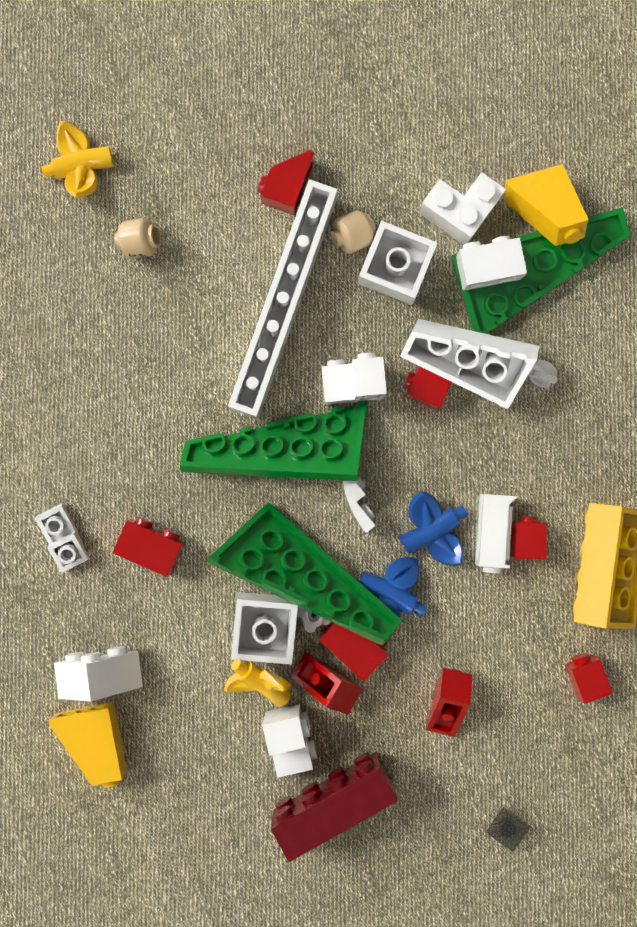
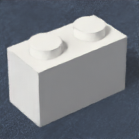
M501 236L493 239L492 243L481 245L480 241L470 242L463 245V249H460L456 255L463 291L521 280L527 274L520 238L510 239V236Z

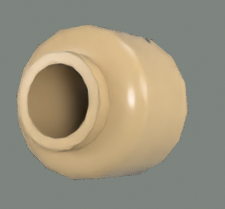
M355 210L335 219L330 237L336 248H341L346 254H352L372 245L373 237L376 235V227L370 215H365L363 212Z
M138 218L123 221L119 225L118 232L115 233L114 240L117 249L121 250L127 258H143L155 254L157 248L161 245V234L158 226L153 224L148 218Z

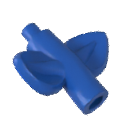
M424 491L419 492L411 500L408 508L409 518L418 528L398 536L408 554H411L428 546L431 557L437 562L452 566L463 564L464 553L461 541L451 531L460 526L459 521L468 516L467 511L462 505L455 510L449 507L442 512L440 503L433 495Z
M403 557L394 560L387 566L384 578L366 571L363 572L359 582L399 618L401 611L408 615L414 612L423 616L427 605L417 601L418 596L409 592L416 585L419 576L417 558Z

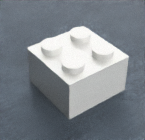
M381 220L360 272L358 284L412 305L437 242Z
M237 592L231 660L240 659L242 661L292 665L298 606L276 595Z

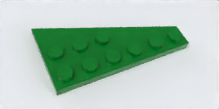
M623 207L589 216L585 237L572 244L565 243L555 246L538 231L515 237L520 238L527 274L521 280L463 291L456 259L457 254L452 255V264L471 330L484 334L489 333L630 237L631 234Z
M367 400L357 402V406L342 409L341 406L330 408L331 412L319 415L307 413L267 422V426L252 430L251 427L241 428L239 433L223 436L218 433L187 440L184 444L179 465L182 472L359 481L368 402Z
M269 502L219 547L207 561V563L380 645H383L403 622L401 618Z

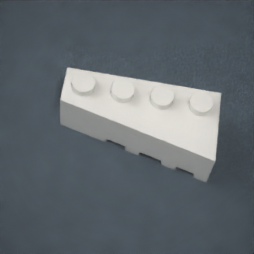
M418 319L400 357L508 409L537 361L539 346Z

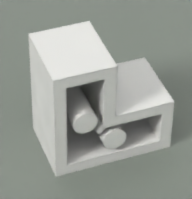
M482 172L465 196L439 179L423 201L419 214L465 245L473 238L506 189Z
M376 353L358 354V358L353 359L351 364H345L344 360L327 361V366H321L325 405L383 399L387 394L383 357H376Z
M125 646L107 649L108 654L101 656L99 652L88 654L76 652L65 655V660L54 663L58 698L91 702L143 687L138 651H126Z
M300 704L266 711L262 727L269 756H273L277 778L313 770V760L318 759L314 740L308 741V737L311 736L308 712H302Z

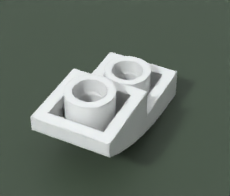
M360 477L359 481H342L350 509L362 529L367 533L375 526L371 520L376 516L365 503L361 506L357 503L358 500L366 495L362 490L366 485Z
M63 503L35 517L38 526L49 543L47 548L61 573L89 559L79 533Z

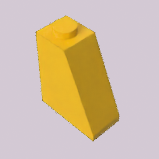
M563 164L505 180L506 190L503 198L505 203L555 246L565 243L572 244L585 237L588 217Z
M114 702L56 713L49 719V726L92 786L102 784L103 788H108L120 783V780L124 778L128 771Z

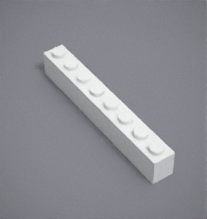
M310 179L308 181L228 407L231 410L257 419L260 417L337 201L338 189Z

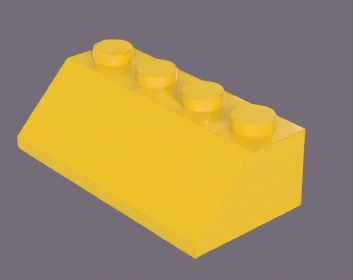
M589 503V508L585 515V538L581 545V568L577 574L578 590L577 598L573 604V622L605 629H635L637 620V509Z

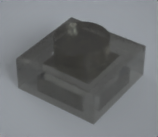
M503 806L487 829V833L514 852L530 829V826Z

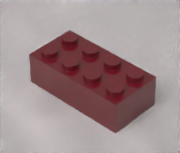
M377 751L371 755L369 752L360 755L350 767L335 769L327 776V780L319 784L317 782L310 783L302 789V794L293 799L291 796H288L275 805L271 831L288 862L293 861L398 801L394 782Z

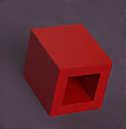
M418 367L415 373L409 372L403 388L407 389L405 397L437 411L440 409L452 382L422 367Z
M520 516V522H512L510 557L515 559H546L547 523L538 522V517Z
M582 653L572 657V662L564 664L575 695L584 704L613 694L601 660L596 656Z

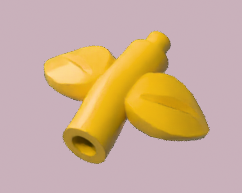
M60 121L56 141L58 151L62 156L51 159L52 164L41 166L45 178L55 176L57 180L65 178V187L68 193L75 198H82L90 195L97 189L98 178L94 170L115 167V162L110 146L90 148V141L85 132L67 121Z
M234 660L231 669L236 673L227 680L224 687L225 692L257 691L277 707H283L288 703L292 687L290 682L282 676H277V674L266 669H261L251 661Z

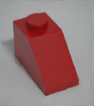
M308 150L270 167L268 175L262 176L257 190L258 193H261L262 204L294 216L315 163V152Z
M304 652L290 677L326 708L349 715L363 690L362 687L345 674L307 652Z
M442 669L433 694L426 724L427 731L455 737L471 704L472 674L463 673L456 669Z

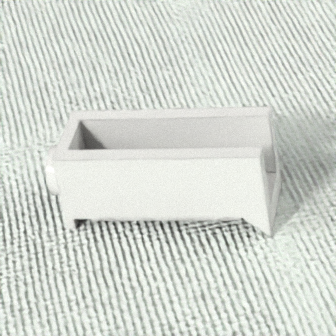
M479 494L475 565L483 567L482 572L501 573V568L510 569V565L505 564V560L509 561L513 507L509 505L518 496Z

